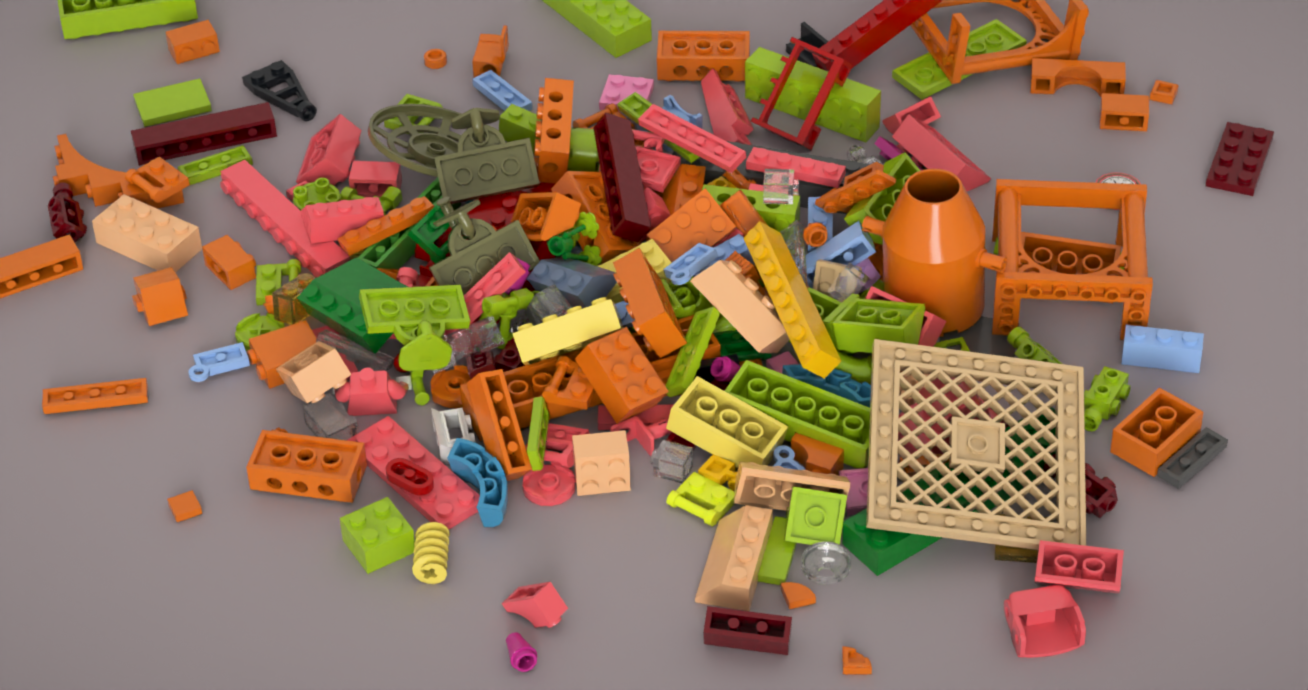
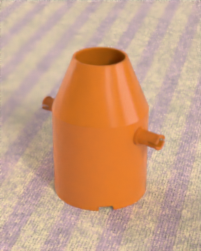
M943 169L918 171L907 179L885 221L866 216L862 223L863 232L879 235L883 239L884 292L908 303L925 304V311L945 320L946 323L939 337H944V333L955 330L960 333L973 326L980 319L985 307V268L1003 273L1007 266V257L988 253L985 249L984 222L958 176Z

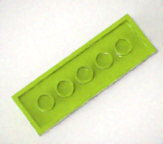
M995 19L969 32L965 57L1017 49L1025 46L1027 40ZM929 52L892 70V78L921 100L953 85ZM972 74L961 76V80Z

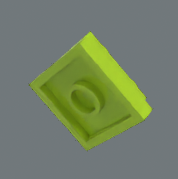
M792 486L790 505L786 510L785 518H787L784 541L839 549L847 495Z

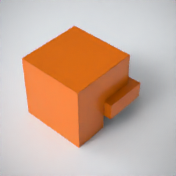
M172 267L133 277L137 292L136 295L132 296L133 303L138 312L144 311L145 319L149 326L188 316L185 299H187L185 289Z

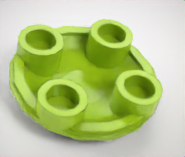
M318 178L315 182L297 186L293 190V203L300 211L306 205L339 202L341 200L339 190L334 185L329 184L327 178Z

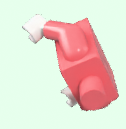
M363 368L360 372H352L349 381L347 380L344 385L337 389L333 388L332 394H335L337 401L341 403L347 402L348 416L397 414V400L402 399L408 390L413 389L411 375L396 377L395 381L390 378L387 371H374L371 368Z

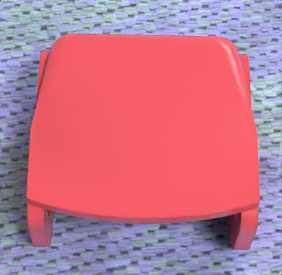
M1057 584L1015 591L1010 594L1009 599L1004 600V613L1018 657L1052 656L1072 651L1085 644V620L1078 604L1065 586Z

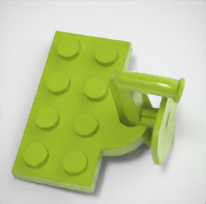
M461 285L360 290L359 300L367 333L393 332L396 339L405 345L400 349L399 366L403 370L411 371L410 375L416 404H427L430 397L423 383L424 370L444 368L451 359V345L443 340L445 330L467 329L470 326V318Z

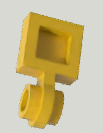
M713 454L700 467L698 474L720 485L728 481L729 488L735 491L737 475L735 463Z

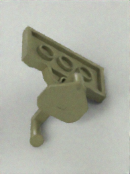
M473 108L451 120L453 129L468 128L460 137L457 153L434 157L442 197H450L451 204L540 186L530 138L505 142L503 135L496 128L487 125L500 119L499 110Z
M443 197L437 201V206H440L444 217L433 222L434 227L448 222L452 229L448 237L450 256L429 267L438 286L461 285L464 296L509 252L516 258L529 264L530 268L528 271L534 269L540 262L519 220H515L495 231L484 220L473 219L468 216L467 213L481 204L479 200H474L455 211L450 203V197Z

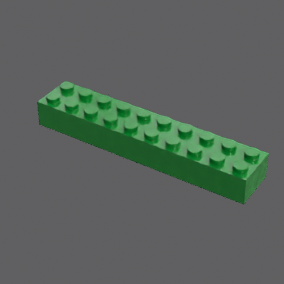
M1043 414L1037 417L1044 426L1050 423ZM1030 424L1024 427L1031 436L1037 433ZM1007 427V428L1005 429V432H1007V431H1008L1009 429H1011V428H1010V427ZM1053 428L1050 432L1055 436V428ZM1016 433L1010 437L1018 446L1024 442ZM1043 437L1037 440L1044 449L1050 446ZM1005 446L1006 455L1010 452V450ZM1030 447L1023 450L1031 459L1038 455ZM1056 450L1050 453V455L1056 454ZM1017 456L1010 460L1018 469L1024 465ZM1042 459L1037 465L1043 470L1045 461ZM949 461L944 463L950 471L954 470V468H949ZM937 469L930 472L937 481L944 477ZM1006 469L1002 475L1004 478L1011 475ZM1030 469L1023 473L1031 482L1038 478ZM963 472L956 476L964 485L971 481ZM990 476L984 479L991 488L997 485ZM923 479L916 482L923 491L930 487ZM1016 479L1010 483L1018 492L1024 488ZM950 482L943 486L950 494L957 491ZM976 485L970 489L977 498L984 494ZM909 488L902 492L909 501L916 497ZM1003 489L997 492L1004 501L1011 498ZM936 492L929 496L937 505L943 501ZM963 496L956 499L963 508L970 505ZM990 499L983 503L989 510L996 507ZM867 508L843 521L842 544L876 576L942 538L866 528Z

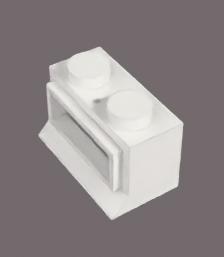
M431 408L433 430L436 433L440 460L443 464H449L447 457L456 439H450L448 430L461 428V439L476 443L474 432H468V430H472L470 415H464L463 408L437 411Z

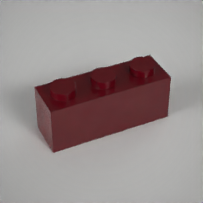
M707 606L703 632L704 644L788 655L792 617Z

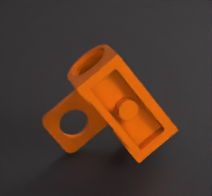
M507 25L503 26L501 35L480 34L472 60L474 78L489 70L500 76L509 47Z

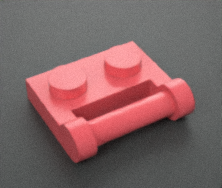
M549 423L546 449L563 452L545 450L544 461L560 463L563 467H572L574 465L572 436L590 434L589 430Z

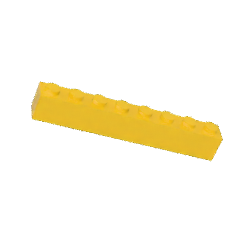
M759 221L743 239L802 367L825 379L840 364V356L782 234Z

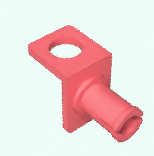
M635 416L610 427V432L620 431L628 427L629 431L626 434L627 442L636 438L650 456L655 455L654 440L672 433V431L666 429L667 418L646 426Z

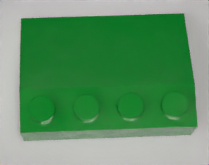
M356 257L313 279L297 299L310 316L376 354L393 332L367 333L359 300V292L362 289L403 288L407 286Z

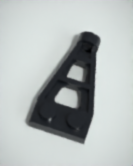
M282 60L242 77L243 84L261 99L296 117H300L303 121H310L315 117L317 113L316 107L308 100L294 71ZM283 82L288 84V87L277 92L269 90ZM295 94L298 97L297 99L291 102L284 100Z

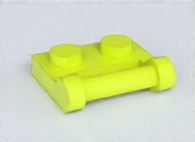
M693 472L676 491L672 490L669 493L666 503L703 519L705 524L713 527L735 505V491Z

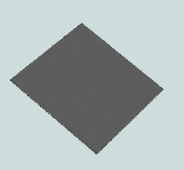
M981 316L970 328L960 333L957 330L946 332L944 337L939 339V342L963 337L970 352L1015 357L1016 349L1007 342L1008 335H992L993 318ZM959 344L947 347L948 349L961 350Z

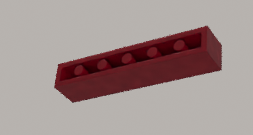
M269 102L131 130L133 147L139 166L145 165L157 157L168 160L277 137L275 119Z
M605 112L593 129L612 235L638 243L650 230L651 222L648 216L631 122L628 119Z

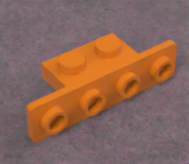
M874 162L846 176L843 187L816 199L815 205L827 213L834 214L895 185L896 179L883 172L884 165Z

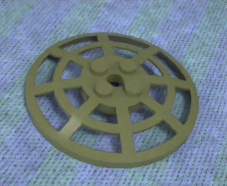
M423 104L388 106L380 109L370 118L368 136L372 144L394 162L411 170L438 177L434 157L458 152V142L461 135L449 131L452 123L451 120L462 113ZM407 116L436 118L442 120L440 128L427 125H412ZM398 117L403 125L391 131L390 134L378 127L383 121ZM374 132L387 139L388 147L377 138ZM405 133H409L411 136L409 142L397 137ZM394 143L406 148L408 153H399Z

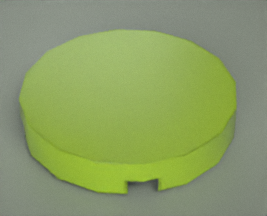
M260 313L249 315L243 318L236 326V342H243L245 350H250V338L285 327L284 322L279 317L266 313L267 316H260Z

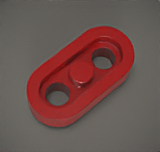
M396 458L387 463L386 476L392 484L418 496L426 495L433 490V474L427 469L404 458Z

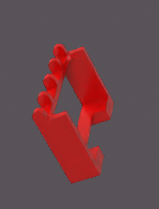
M791 37L790 42L795 44L789 58L782 56L780 59L786 63L779 79L771 78L770 82L776 85L768 101L763 98L760 100V103L765 105L760 118L752 117L750 122L812 150L822 130L815 123L834 84L843 87L853 65L840 57ZM802 50H807L832 61L833 64L798 136L795 137L769 125L768 119Z

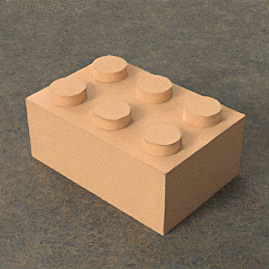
M320 341L276 368L291 394L306 403L310 401L311 403L318 402L325 397L324 392L332 387L334 389L341 387L347 382L346 378L351 375L337 350Z

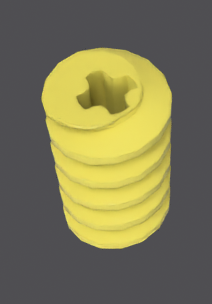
M425 523L415 533L412 571L419 581L427 584L441 583L447 576L450 532L442 523Z

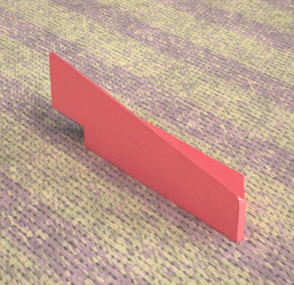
M712 69L702 79L701 85L713 134L725 141L752 145L747 136L754 128L735 90L729 84L725 85L722 83L717 71Z

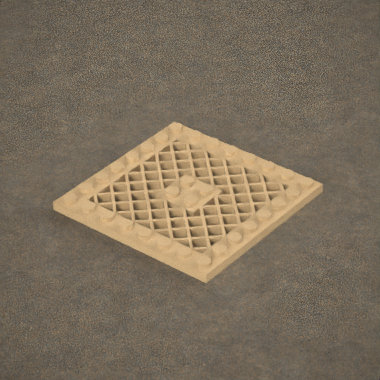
M874 339L872 345L866 528L1039 550L1040 540L1086 546L1084 367ZM909 375H912L918 381L914 386L905 379ZM936 378L945 385L940 390L932 383ZM963 381L971 388L967 393L958 386ZM989 385L998 392L993 397L985 390ZM899 387H901L905 391L900 396ZM923 387L931 394L927 399L918 392ZM1017 389L1024 397L1018 400L1010 392ZM949 391L958 398L953 403L945 396ZM1041 392L1050 399L1045 404L1037 397ZM976 394L984 401L980 406L971 399ZM909 397L918 404L913 409L905 402ZM1004 398L1011 406L1005 410L997 401ZM936 400L944 407L940 412L931 405ZM1030 402L1037 410L1031 413L1024 404ZM962 404L971 411L966 416L958 409ZM1054 405H1055V413L1050 409V408L1053 407ZM989 407L997 414L993 419L984 412ZM899 409L904 413V415L901 416L900 418H899ZM922 410L931 417L926 422L918 415ZM1017 411L1024 419L1018 423L1010 414ZM949 413L952 415L950 423L944 418ZM1043 414L1050 423L1044 426L1037 417ZM909 419L917 426L913 431L904 424ZM935 423L944 430L939 435L931 428ZM1005 423L1011 428L1007 432H1005ZM1030 424L1037 433L1031 436L1024 427ZM1053 428H1055V436L1050 432ZM898 431L904 436V437H903L902 439H900L899 441H898ZM924 433L931 441L924 444L917 436ZM1015 433L1024 441L1019 446L1010 438ZM948 436H950L949 445L944 441ZM1041 437L1050 444L1046 449L1037 442ZM908 442L917 449L913 454H910L903 447ZM934 446H937L944 453L939 458L930 451ZM1005 446L1010 450V452L1006 455ZM1030 447L1038 455L1031 459L1023 450ZM1055 450L1056 460L1050 455ZM898 454L903 459L899 464H897ZM922 455L930 462L925 468L916 460ZM1015 456L1024 463L1019 469L1010 461ZM948 459H949V468H954L953 471H950V470L943 464V463H944L945 461H947ZM1042 459L1051 467L1046 472L1037 465ZM908 465L917 473L911 478L902 470ZM935 468L944 476L939 481L930 474ZM1005 469L1011 474L1006 478L1002 476ZM1029 469L1038 477L1033 482L1023 474ZM962 472L971 480L965 485L956 477ZM1055 473H1056V482L1051 478V476H1052L1053 474H1055ZM990 476L997 485L991 488L984 481L986 477ZM897 477L903 482V484H901L898 487ZM920 479H923L930 486L925 491L916 484ZM1015 479L1024 487L1019 492L1010 484ZM950 482L957 491L950 494L943 487L946 483ZM1042 482L1051 490L1047 495H1044L1037 488ZM975 485L984 493L979 498L970 491ZM908 488L916 496L911 501L902 494ZM1002 489L1011 497L1006 502L997 494ZM934 492L943 499L938 505L929 497ZM1030 493L1038 501L1031 505L1024 496ZM963 496L970 505L963 508L956 499ZM1055 496L1056 506L1050 501ZM988 499L997 506L992 512L983 504ZM1015 502L1024 510L1020 515L1010 507ZM1042 506L1051 513L1046 519L1037 511Z

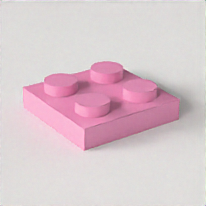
M609 74L599 101V110H604L605 106L613 103L619 111L617 104L634 92L649 101L654 88V79Z

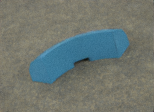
M801 364L783 365L782 374L870 408L871 385L867 382L861 384L852 380L849 373L834 369L824 379L804 369Z
M456 438L447 457L450 467L459 478L471 483L480 491L477 510L483 526H498L504 519L508 505V486L504 470L496 457L486 452L483 446L466 439Z

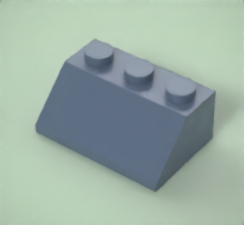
M562 257L541 259L527 277L535 291L537 290L545 294L548 300L570 308L581 306L582 309L592 306L591 302L593 300L606 297L617 283L613 276L616 272L576 259L564 260Z

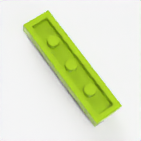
M715 307L695 312L685 336L687 344L681 347L665 385L669 391L667 393L669 397L683 394L693 382L720 315V312Z

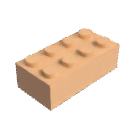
M125 194L92 220L96 243L157 271L172 267L176 273L202 250L198 226Z

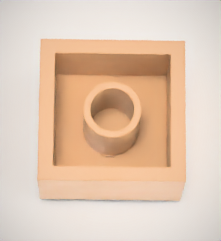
M626 430L572 436L577 496L631 491Z

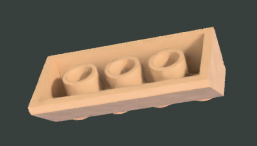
M719 260L690 281L759 353H778L790 340L771 298L766 295L763 296L758 291L759 286L752 279H746L740 273L742 271L741 267L734 261Z
M740 462L735 481L734 504L786 511L790 505L792 486L848 496L850 481L847 477L836 474L760 465L754 462Z
M745 505L719 520L696 593V603L750 611L758 583V573L773 525V509Z

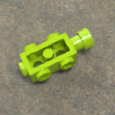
M1016 327L1009 333L1007 342L1017 349L1014 353L1017 357L1063 364L1040 343L1033 341L1029 333L1022 327Z
M1104 366L1100 374L1094 376L1090 390H1085L1084 392L1085 430L1095 431L1101 424L1102 419L1108 420L1111 415L1117 416L1121 407L1120 400H1127L1131 390V385H1128V373Z

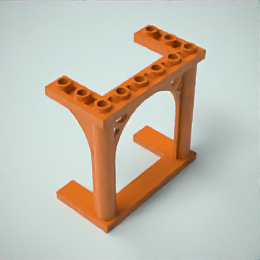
M943 0L934 8L976 2L996 3L1019 11L1034 25L1035 37L1025 46L1012 50L966 57L971 25L962 13L952 14L948 41L927 13L910 26L951 84H957L961 82V76L1032 65V58L1078 60L1089 10L1082 0H1069L1065 24L1063 25L1045 0H1018L1019 2L1011 0ZM1041 39H1048L1049 42H1044Z
M996 179L992 242H996V237H998V256L1007 257V266L1003 273L996 271L992 335H1009L1014 328L1018 327L1021 298L1123 302L1120 340H1124L1126 325L1147 327L1153 279L1148 277L1145 231L1147 185ZM1021 205L1119 209L1115 243L1123 247V250L1113 264L1097 272L1065 274L1049 270L1033 261L1023 248L1021 241ZM1029 271H1036V272H1038V273H1028V272H1029Z

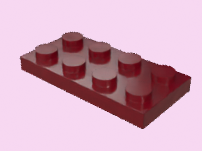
M1227 122L1206 179V186L1253 196L1273 140L1274 131Z

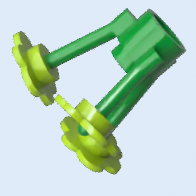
M580 212L574 227L553 236L547 241L549 251L555 256L562 255L564 260L576 259L595 266L601 264L602 258L599 256L601 251L598 246L591 247L586 245L584 251L579 254L571 253V250L576 246V241L580 239L579 232L583 236L588 235L591 239L597 237L599 224L596 222L595 215L591 212L587 214Z

